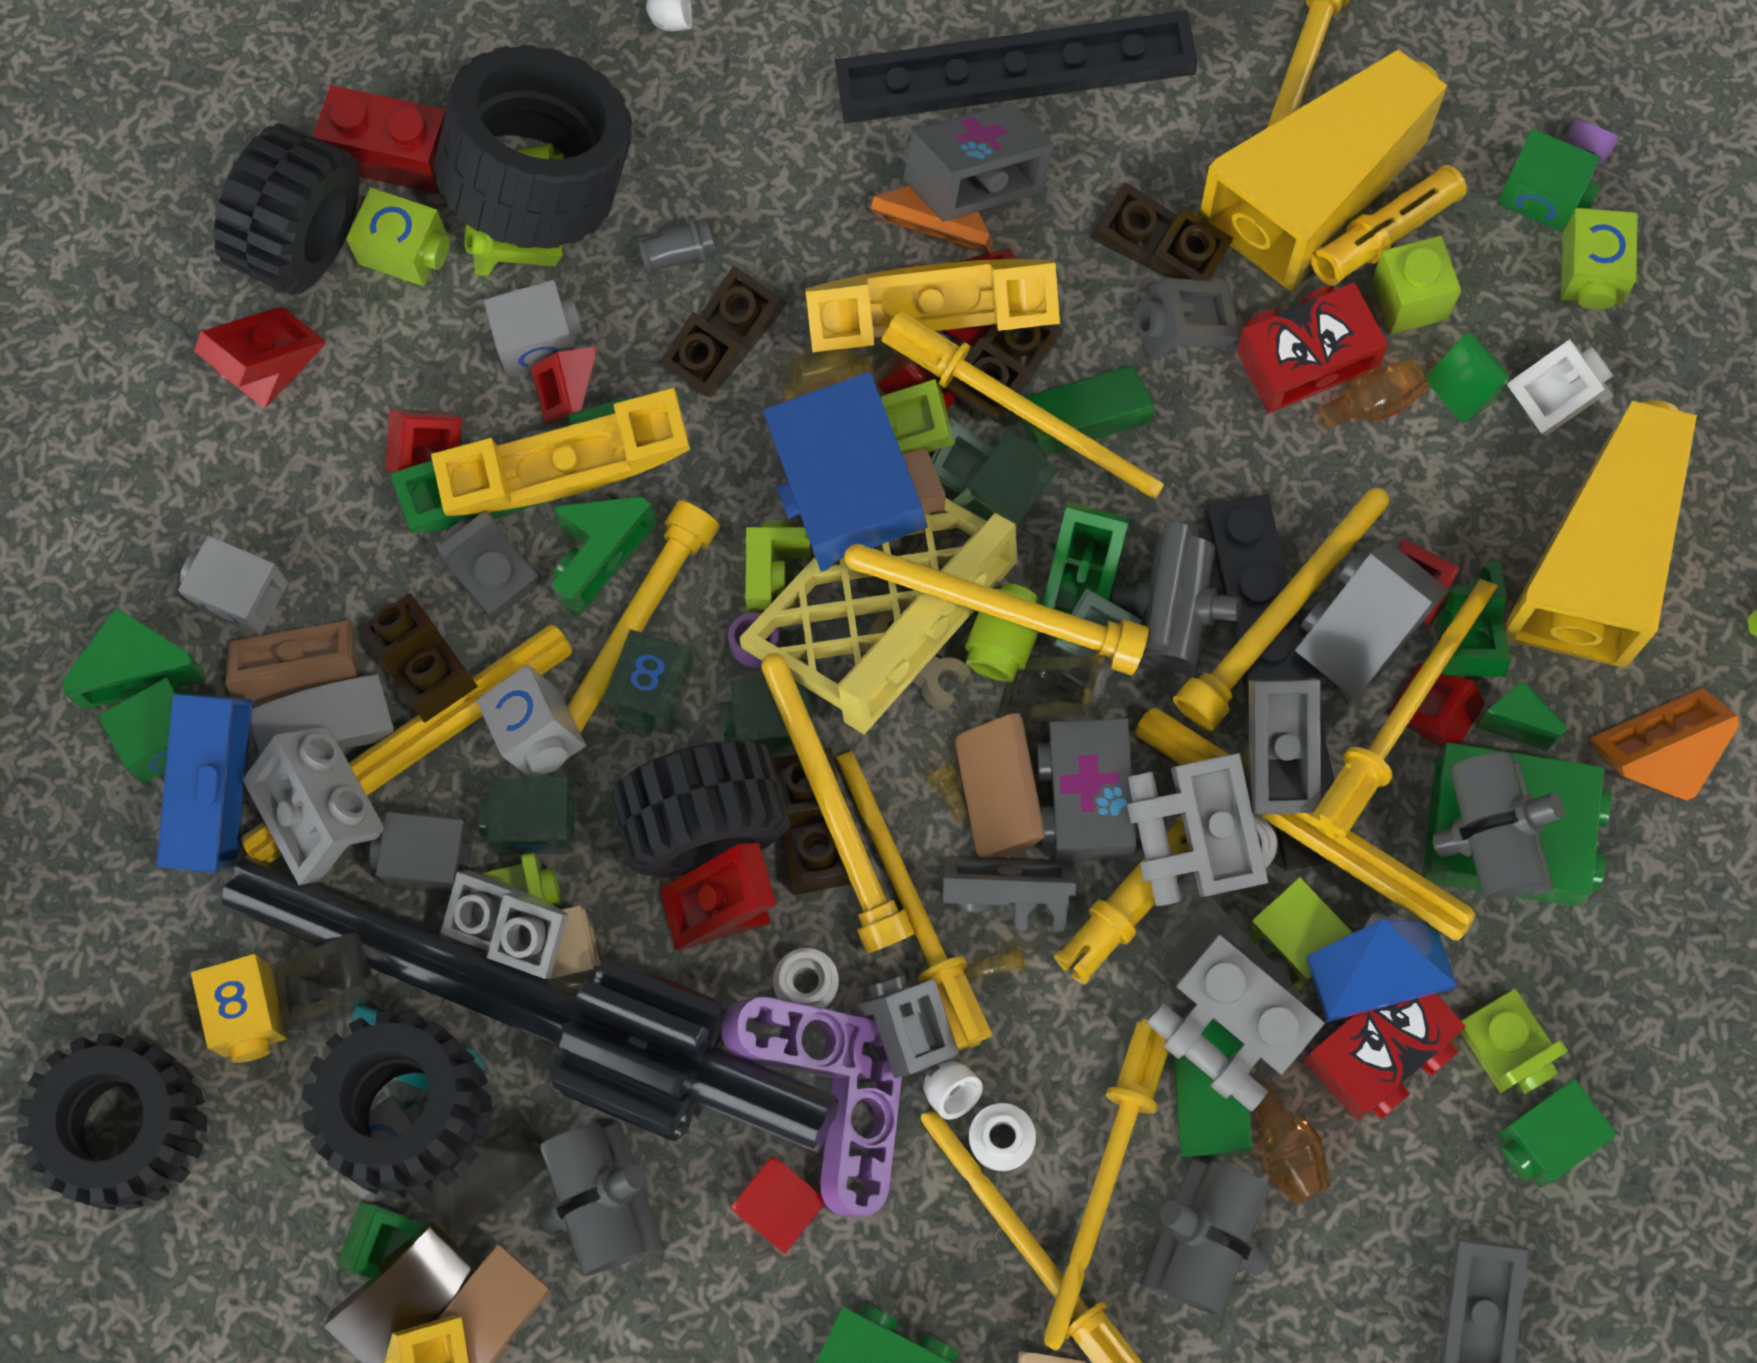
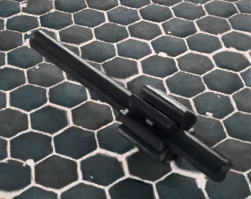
M248 856L241 858L234 865L233 879L223 888L222 905L229 907L231 911L555 1044V1048L562 1050V1053L552 1067L551 1078L554 1089L561 1091L564 1096L668 1140L677 1141L683 1137L689 1130L692 1116L699 1117L704 1107H707L818 1153L826 1141L830 1125L836 1118L839 1100L836 1099L835 1095L735 1056L722 1049L724 1042L721 1037V1022L724 1013L727 1011V1007L722 1001L618 959L611 958L603 961L597 968L594 982L586 980L581 989L577 991L548 978L544 979L486 958L487 954L315 883L299 886L293 874Z

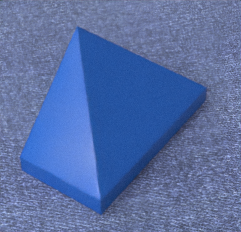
M1383 918L1308 955L1306 958L1327 1022L1442 993L1457 987L1438 930L1430 926L1428 922Z

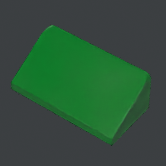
M1133 365L1025 397L1093 440L1151 423L1155 409L1151 396ZM1021 418L1035 458L1069 448Z
M1214 1019L1208 1023L1201 1033L1229 1058L1242 1044ZM1173 1055L1181 1158L1248 1155L1252 1151L1250 1111L1232 1095L1225 1099L1210 1086L1213 1079L1186 1056L1183 1055L1177 1059Z

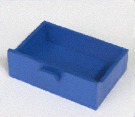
M870 371L763 409L788 482L777 485L778 492L788 519L798 514L801 515L821 572L828 570L838 559L844 558V553L850 545L861 544L872 548L928 528L922 504Z
M173 694L156 867L216 873L218 868L233 866L237 863L245 790L243 778L246 775L253 699L214 695Z

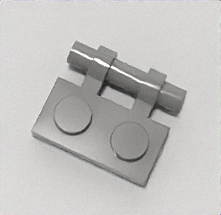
M1240 753L1171 768L1176 794L1158 797L1153 772L1127 777L1133 803L1127 804L1131 824L1138 823L1146 860L1145 862H1140L1143 881L1151 882L1156 907L1181 902L1176 875L1194 872L1199 897L1268 883ZM1181 813L1189 852L1171 856L1163 817Z
M1217 935L1175 985L1178 990L1195 1003L1186 1016L1181 1018L1163 1002L1146 1021L1152 1029L1165 1039L1162 1045L1177 1059L1183 1055L1186 1056L1213 1079L1210 1086L1225 1099L1232 1095L1249 1111H1253L1268 1093L1267 1089L1249 1075L1250 1070L1259 1059L1263 1060L1278 1074L1282 1075L1325 1024V1022L1221 935ZM1212 1019L1242 1043L1230 1058L1201 1035Z

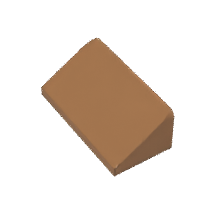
M352 620L228 642L226 686L231 697L253 699L252 709L310 688L360 677Z
M1019 713L1009 714L957 736L955 746L976 854L979 858L985 859L1024 853L1044 838L1045 831L1022 717H1020Z

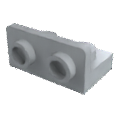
M326 727L274 735L243 778L248 792L299 886L321 881L348 845L375 840L384 831L382 822L330 729Z

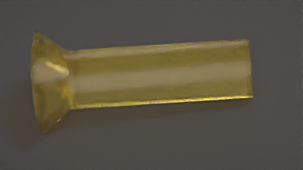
M1020 944L1013 953L970 963L966 967L969 981L1017 968L1026 973L1027 970Z

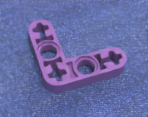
M770 997L744 999L732 1004L724 1013L721 1022V1037L725 1047L731 1054L755 1063L833 1078L831 1094L835 1095L836 1099L839 1100V1107L836 1118L829 1127L825 1141L820 1181L821 1195L825 1205L833 1213L842 1217L871 1216L879 1211L886 1202L889 1193L902 1077L894 1078L876 1021ZM755 1018V1022L764 1027H782L780 1036L756 1039L754 1033L746 1031L747 1019ZM810 1022L818 1024L823 1030L826 1040L824 1052L816 1060L809 1057L802 1046L801 1036L804 1028ZM869 1042L871 1048L878 1050L877 1062H872L870 1057L862 1054L863 1043ZM864 1079V1083L876 1082V1088L857 1089V1080ZM860 1100L867 1102L874 1113L873 1129L864 1138L854 1131L851 1124L852 1109ZM868 1148L869 1150L868 1158H861V1155L849 1156V1149ZM848 1177H854L856 1181L863 1182L862 1195H856L855 1192L847 1190L846 1182Z

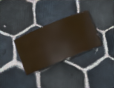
M1126 182L1118 189L1090 238L1101 245L1167 278L1205 281L1211 279L1234 239L1186 207L1182 206L1175 214Z
M733 265L700 316L692 312L659 363L708 397H711L725 383L768 330L787 302Z
M993 324L985 337H980L965 358V361L1018 394H1021L1061 338L1064 329L1056 324L998 331L996 324ZM955 376L946 387L947 391L995 423H998L1008 410Z
M411 593L396 603L383 607L375 614L374 618L359 627L363 636L424 723L478 687Z
M831 748L823 749L837 781ZM798 755L772 759L790 821V827L782 837L793 895L850 885L851 881Z
M431 1221L383 1260L378 1274L331 1310L324 1327L361 1363H383L392 1333L430 1322L458 1294L479 1267Z

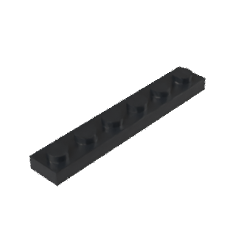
M1185 10L835 59V70L843 122L846 124L1196 75L1198 61L1188 11Z
M1269 494L1207 504L1205 511L1212 544L1215 546L1214 554L1223 594L1241 597L1240 619L1238 622L1230 621L1235 645L1289 583ZM1296 614L1242 676L1248 706V680L1311 678L1307 660L1295 651L1302 642ZM1320 719L1322 800L1335 779ZM1276 827L1285 871L1332 863Z

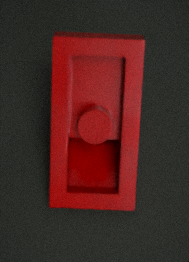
M283 306L201 331L194 352L212 365L222 378L232 382L260 406L265 408L324 347L326 340Z
M759 843L738 844L659 889L675 950H683L770 924L767 910L776 906Z

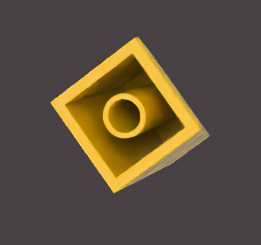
M1399 49L1218 157L1209 166L1199 216L1233 237L1234 239L1230 244L1233 249L1293 293L1312 272L1311 257L1315 251L1321 247L1324 248L1346 233L1348 224L1362 215L1427 143L1448 85L1441 81L1434 69L1425 62L1412 60Z
M1660 400L1631 402L1600 450L1504 623L1507 641L1626 668L1655 635L1659 626L1697 415L1678 411V408L1673 404Z

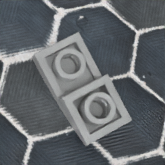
M379 674L310 688L253 708L250 731L257 758L276 734L326 727L330 729L341 749L378 743L392 734L394 728Z
M465 870L459 871L456 874L440 934L488 951L486 957L488 959L547 979L551 978L568 913L515 887L476 872Z

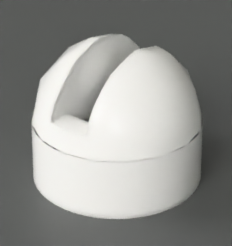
M647 0L646 10L648 16L651 18L652 23L662 31L674 32L691 29V0Z
M946 1060L937 1064L940 1069L932 1076L929 1073L926 1074L923 1090L928 1102L942 1118L950 1120L961 1117L975 1106L982 1094L983 1085L981 1080L968 1066L956 1060Z

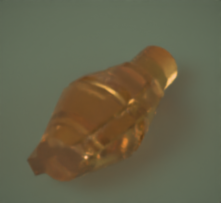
M1414 359L1375 367L1348 382L1349 388L1343 390L1344 396L1317 407V412L1326 430L1353 418L1356 422L1363 419L1373 422L1398 414L1427 392L1430 387L1421 367Z
M1273 1084L1265 1085L1263 1087L1268 1090V1093L1255 1108L1263 1123L1259 1127L1262 1133L1261 1141L1257 1143L1263 1166L1269 1176L1296 1206L1302 1205L1320 1196L1326 1189L1332 1186L1322 1140L1304 1115L1295 1118L1293 1112H1286Z

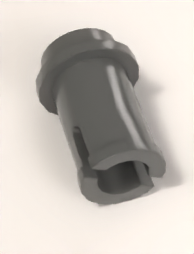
M694 215L688 217L689 223L646 236H638V245L647 273L652 274L654 271L700 258L701 263L708 262V255L718 253L708 218L696 221Z

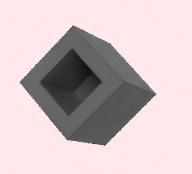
M386 812L384 831L377 839L371 841L370 866L372 869H376L377 878L387 888L451 895L457 872L465 871L469 868L474 833L464 820Z

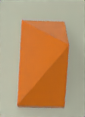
M909 185L874 196L870 209L879 220L985 254H990L994 246L979 212L943 222Z
M1700 688L1590 737V743L1594 751L1624 777L1687 801L1697 796L1740 724L1738 715L1707 690Z

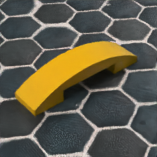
M996 259L922 265L844 278L805 289L812 352L874 345V338L883 337L892 319L900 311H903L934 331L996 324L998 331L1060 324L1056 264L1054 260Z
M675 388L613 404L615 414L497 446L492 438L431 454L444 513L446 516L469 515L552 501L621 481L689 451L690 445Z

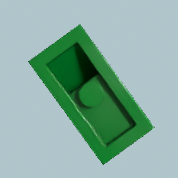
M643 497L563 505L553 510L561 529L584 545L580 550L577 548L570 550L561 559L554 571L555 580L551 584L559 603L578 618L657 524L651 503Z

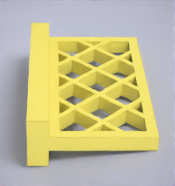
M945 498L944 510L933 512L932 514L934 515L925 514L928 528L908 534L925 533L928 552L897 556L936 570L944 566L940 571L994 589L1018 562L1016 524L996 513L986 521ZM959 528L971 535L962 547L935 550L932 532ZM889 542L883 543V552L891 554ZM814 557L740 636L741 648L761 661L771 653L782 655L789 666L794 681L840 708L843 713L844 723L865 735L974 610L917 590L897 593L896 583L888 581L890 594L852 599L849 580L873 576L851 569L846 565L844 558L838 559L828 570L821 572L816 557ZM843 581L845 601L808 606L806 595L816 585ZM900 609H905L903 613L900 614ZM893 610L894 623L885 632L858 636L855 616ZM848 617L851 637L813 643L811 622ZM803 624L806 644L778 648L766 640L777 627ZM866 652V654L861 658L860 653ZM854 654L855 666L838 684L819 673L816 669L815 659ZM807 660H808L809 666L806 665V664H804V663L801 662V661H807Z

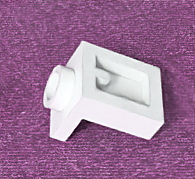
M1570 339L1507 383L1512 393L1544 436L1552 433L1597 400L1605 403L1613 397L1604 382L1613 377L1605 362L1592 346L1582 352Z

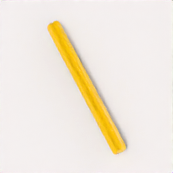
M554 624L548 625L475 675L472 679L478 686L476 689L426 723L417 715L392 734L350 761L349 765L365 794L368 796L481 718L483 714L476 699L519 669L529 664L538 673L543 675L569 657L572 653V648L562 631ZM265 821L251 829L241 838L244 849L253 859L269 864L282 855Z
M1150 708L1143 715L1135 730L1136 735L1143 742L1179 765L1230 755L1158 708ZM1313 813L1257 814L1424 922H1428L1430 926L1450 939L1459 941L1471 927L1476 914L1470 906L1352 831H1349L1346 837L1339 835L1337 839H1333L1324 834L1322 827L1312 824L1310 819Z

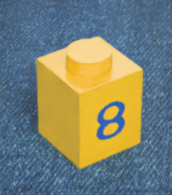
M252 954L191 972L207 1049L222 1057L230 1056L233 1063H242L269 1055L271 1053L269 1044L287 1039L271 965L261 957Z

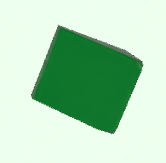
M1467 332L1432 369L1426 382L1461 423H1466L1499 399L1509 379V374L1473 333Z
M1523 681L1489 708L1476 725L1481 730L1545 751L1550 749L1567 730V725Z
M360 1202L336 1265L339 1268L373 1278L378 1274L383 1260L427 1224L374 1205Z

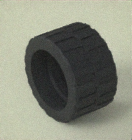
M534 45L494 48L489 53H481L475 56L468 65L462 66L456 73L455 81L451 83L434 169V172L437 174L436 183L439 191L445 196L447 205L456 215H460L467 225L476 231L489 235L494 240L531 249L532 247L558 248L563 244H574L583 240L587 234L594 233L601 227L603 219L608 217L611 211L632 137L630 110L626 108L625 99L620 91L612 86L610 80L599 70H594L588 65L589 63L577 57L563 54L562 51L552 48H537ZM523 135L537 138L556 146L570 158L543 159L532 157L506 146L496 136Z

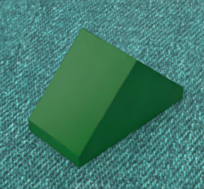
M1067 502L1042 605L1071 615L1085 589L1109 601L1122 557L1130 518Z
M115 608L64 677L62 685L66 696L81 709H87L126 700L166 677L177 688L206 682L204 669L188 652Z

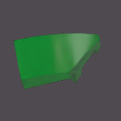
M1490 561L1484 565L1481 576L1466 587L1458 583L1450 589L1445 609L1438 615L1436 625L1438 641L1479 579L1498 585L1492 597L1442 671V675L1507 676L1511 658L1503 620L1507 594L1500 561Z

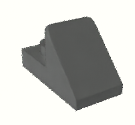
M1315 678L1248 680L1249 740L1239 741V752L1252 811L1254 814L1313 813L1321 802L1320 680Z

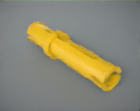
M1443 165L1432 175L1399 195L1395 200L1374 214H1362L1351 221L1347 226L1346 233L1324 248L1321 247L1312 255L1311 264L1317 277L1323 283L1335 286L1344 277L1366 262L1377 263L1383 250L1391 249V245L1466 195L1467 185L1462 174L1455 167Z
M1181 815L1176 819V823L1167 831L1171 856L1189 852L1188 843L1182 844L1186 834ZM1140 863L1106 901L1099 899L1089 909L1091 918L1063 949L1054 955L1058 965L1067 972L1083 953H1086L1073 968L1075 972L1071 975L1073 979L1085 985L1088 983L1092 974L1120 943L1127 945L1135 937L1136 930L1134 927L1155 904L1151 882L1143 881Z

